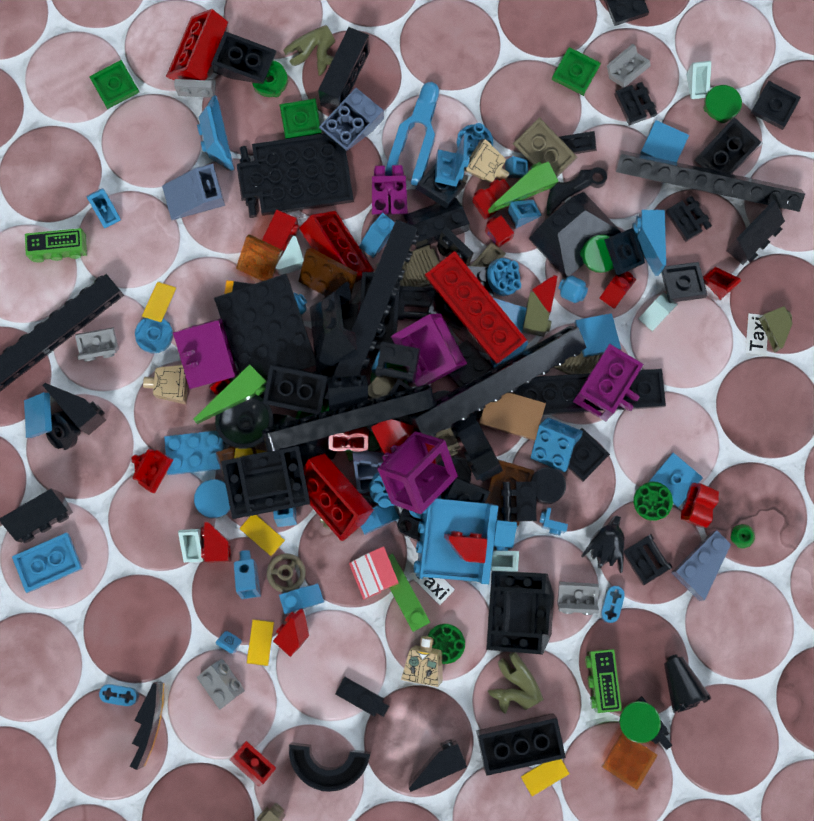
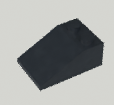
M225 31L211 63L213 73L229 79L264 84L277 50Z
M734 117L694 160L703 168L733 174L763 142Z
M47 383L42 385L75 425L86 434L90 435L106 421L103 416L105 412L94 401L90 403L82 397Z
M449 739L440 743L441 747L437 748L409 782L410 792L467 768L456 740L452 742Z

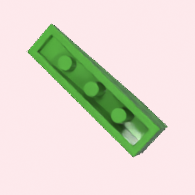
M549 161L543 164L538 162L531 166V170L488 209V212L492 213L509 206L512 202L521 201L551 189L558 182V179Z
M249 365L193 420L199 424L253 398L255 395L259 396L266 389V380Z
M392 553L388 557L399 584L389 589L412 632L429 624L430 621Z

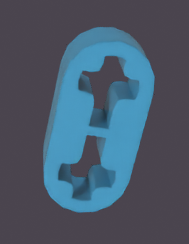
M619 586L608 588L604 597L600 615L603 621L607 623L616 622L620 616L625 593ZM616 589L620 598H616L615 602L612 603L613 596L610 595V592H614ZM613 606L612 613H614L615 616L611 617L609 620L607 619L608 615L605 614V611H609L610 607Z
M108 684L100 689L99 697L105 703L132 706L138 701L139 694L136 689L131 687ZM111 688V692L117 693V696H111L107 699L108 696L105 694V691ZM130 691L134 698L129 700L128 703L127 698L121 697V694H128Z

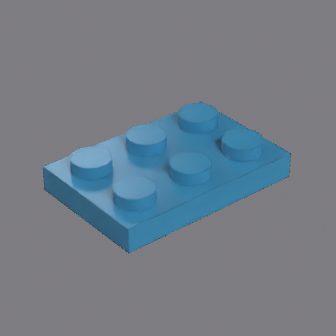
M217 431L164 436L166 455L173 459L167 471L168 475L221 470L215 454L225 449L224 441Z
M64 533L12 556L26 593H30L83 569L69 533Z

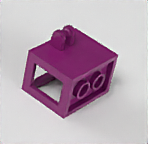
M441 313L429 314L391 336L395 344L421 348L415 379L416 386L430 385L467 364Z
M221 318L173 332L189 389L233 378L237 375V368Z
M609 344L573 402L605 422L614 414L618 406L632 411L634 407L623 400V398L627 396L634 401H638L640 398L629 388L644 364ZM587 399L605 411L601 413L583 402V400Z
M416 431L401 446L393 445L390 449L393 454L385 453L383 455L384 462L377 468L391 503L418 514H422L458 477L445 440ZM425 443L435 447L428 453ZM441 454L445 467L434 464L432 461Z

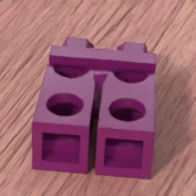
M392 165L393 176H385V166H375L374 176H372V215L389 214L388 196H391V214H408L406 175H404L402 165Z

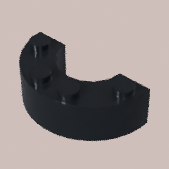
M473 412L469 414L467 419L458 420L453 423L454 427L451 430L456 439L460 437L467 450L464 452V455L468 462L473 464L470 467L476 480L481 479L484 482L503 472Z
M294 742L289 744L290 762L297 776L308 786L326 792L339 791L355 783L364 773L371 752L351 750L343 764L328 768L320 765L315 760L310 744Z

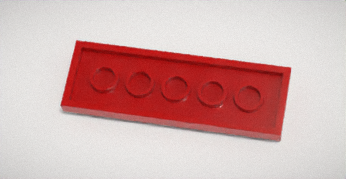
M455 251L425 274L427 280L496 365L527 341Z

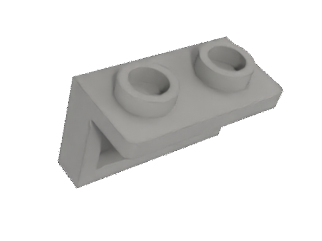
M632 44L607 65L609 79L625 88L648 69L651 64L650 60L637 53L636 46Z
M175 79L174 87L178 96L209 98L215 96L216 81L214 79Z
M114 327L75 335L79 350V360L92 361L97 356L109 358L115 356L114 353H117L119 350Z
M559 582L557 599L559 611L565 614H572L573 612L584 615L598 614L599 584Z
M223 659L215 662L197 676V679L219 710L245 691L240 681L237 680Z

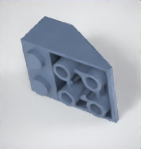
M355 88L319 128L348 151L372 133L384 120V110L359 89Z
M213 164L195 168L162 185L171 220L225 206Z

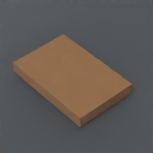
M506 393L502 395L500 400L485 405L486 407L483 410L479 425L535 441L546 403Z

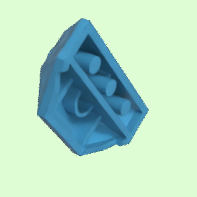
M215 95L212 96L199 116L200 124H197L199 135H203L204 141H201L203 152H207L210 159L232 171L234 170L220 105Z

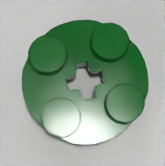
M273 61L266 78L272 75L274 80L267 82L265 79L264 84L252 83L254 90L264 97H279L288 84L286 70L279 62Z

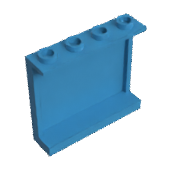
M436 498L423 512L422 521L419 522L418 532L421 534L420 541H417L416 544L418 560L414 562V573H416V576L420 579L429 577L474 581L489 585L498 506L489 503ZM451 531L463 532L462 535L470 536V533L482 534L481 537L488 539L485 563L462 560L446 541L444 534H451Z

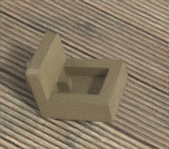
M451 428L436 434V438L445 440L450 456L458 453V449L461 447Z

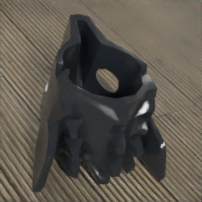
M614 516L608 525L598 530L593 535L590 544L581 557H584L591 550V558L595 559L597 557L598 568H601L607 562H609L610 566H613L617 560L618 571L622 573L625 537L619 527L621 517Z

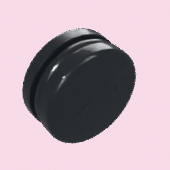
M546 467L539 469L534 473L530 481L536 482V501L541 504L548 505L557 502L566 491L564 476L554 468Z

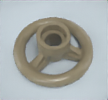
M280 554L273 558L268 565V582L279 592L287 593L296 590L305 580V566L301 559L293 554ZM281 560H292L289 565L284 564L281 565L278 569L274 568V566ZM298 565L300 576L294 584L292 581L293 569ZM285 569H288L289 575L286 577L283 576V571ZM273 574L286 581L288 587L278 585L273 578Z

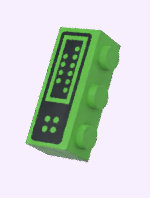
M81 228L26 233V256L31 261L37 263L43 262L46 259L59 261L66 257L79 259L81 256H87L86 234Z
M614 649L588 651V656H585L586 668L590 669V676L587 679L588 686L592 688L593 696L590 697L591 708L596 713L622 711Z

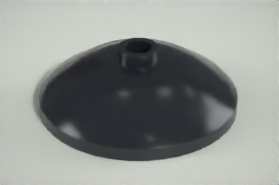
M255 395L253 398L216 415V430L226 444L238 449H249L264 442L261 431L273 426L274 418L270 406L263 404L264 399ZM245 422L250 423L248 427H243V424Z

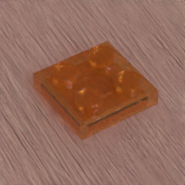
M248 234L245 238L236 269L261 281L274 277L276 266L283 250Z
M622 732L601 767L638 790L658 755L642 744L629 740Z

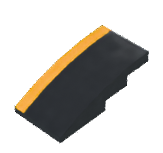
M161 681L152 684L134 720L141 724L132 744L139 747L129 766L135 770L146 766L158 734L164 704V683Z

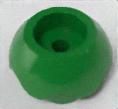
M740 524L733 527L730 538L738 548H747L754 543L755 532L749 525Z

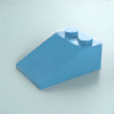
M641 210L639 216H636V221L632 224V228L655 276H659L666 266L665 210Z

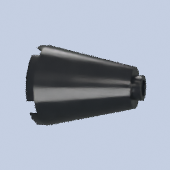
M675 654L666 658L667 662L664 663L673 713L697 707L701 701L706 703L712 699L683 657H678Z

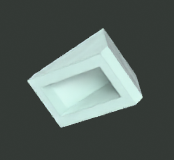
M711 61L693 62L686 74L691 99L705 98L710 91Z
M295 236L291 238L276 266V270L280 275L302 268L304 258Z
M663 292L639 317V320L653 331L678 304L676 302L669 303L667 294Z
M179 530L178 535L183 562H203L204 558L201 557V547H203L201 530Z
M493 551L491 571L518 572L519 551Z

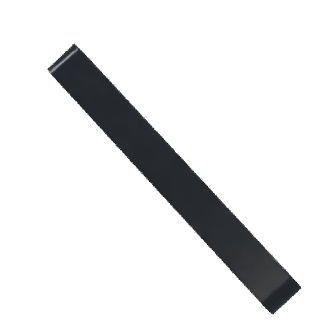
M421 385L263 429L261 433L267 451H276L433 408L436 402L431 385Z

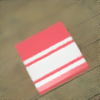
M384 546L349 563L363 600L399 584Z

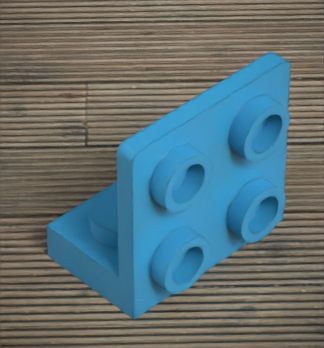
M467 134L463 135L456 153L438 149L436 153L435 182L457 186L459 179H463L464 167H468L470 156H467L470 148Z
M547 417L539 425L531 459L566 472L574 445L581 438L583 431Z

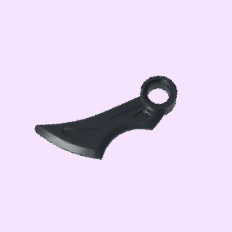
M600 167L593 168L592 170H581L573 180L557 182L550 189L548 195L547 216H550L562 202L589 186L594 188L604 186L607 180L606 171ZM594 174H601L603 180L596 182L592 176Z

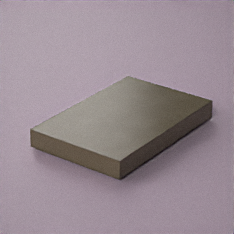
M540 117L513 143L532 165L538 162L543 164L549 161L556 177L578 158Z

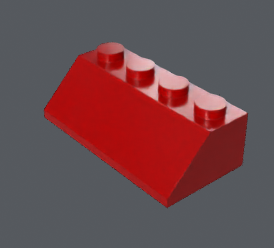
M213 9L191 16L166 77L172 80H206L208 70L212 66L211 63L226 31L228 21Z
M336 210L312 214L299 227L311 248L356 271L355 283L362 279V272H374Z
M322 454L308 459L303 468L310 499L309 505L342 542L367 521L374 509L326 454Z

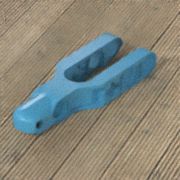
M427 82L422 86L412 116L399 125L385 169V176H393L392 165H399V156L403 152L409 130L415 127V123L423 124L426 134L412 176V186H417L424 177L435 142V133L431 121L439 98V87L434 82Z

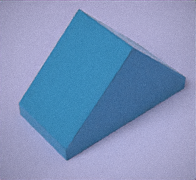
M104 188L86 196L104 228L121 221Z
M534 200L515 201L509 205L508 214L516 229L542 216Z

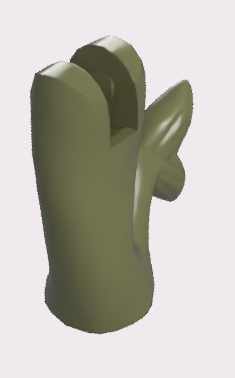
M324 25L300 36L286 46L283 51L285 55L296 50L298 51L299 55L289 61L292 66H297L306 61L318 45L316 53L318 75L321 76L325 72L327 65H330L334 58L327 54V50L335 43V39L328 26Z
M516 652L509 654L515 666L514 669L510 668L504 658L498 661V666L502 674L509 681L520 687L521 690H488V693L493 698L499 700L500 709L504 714L508 710L510 701H516L524 710H527L544 700L536 680Z

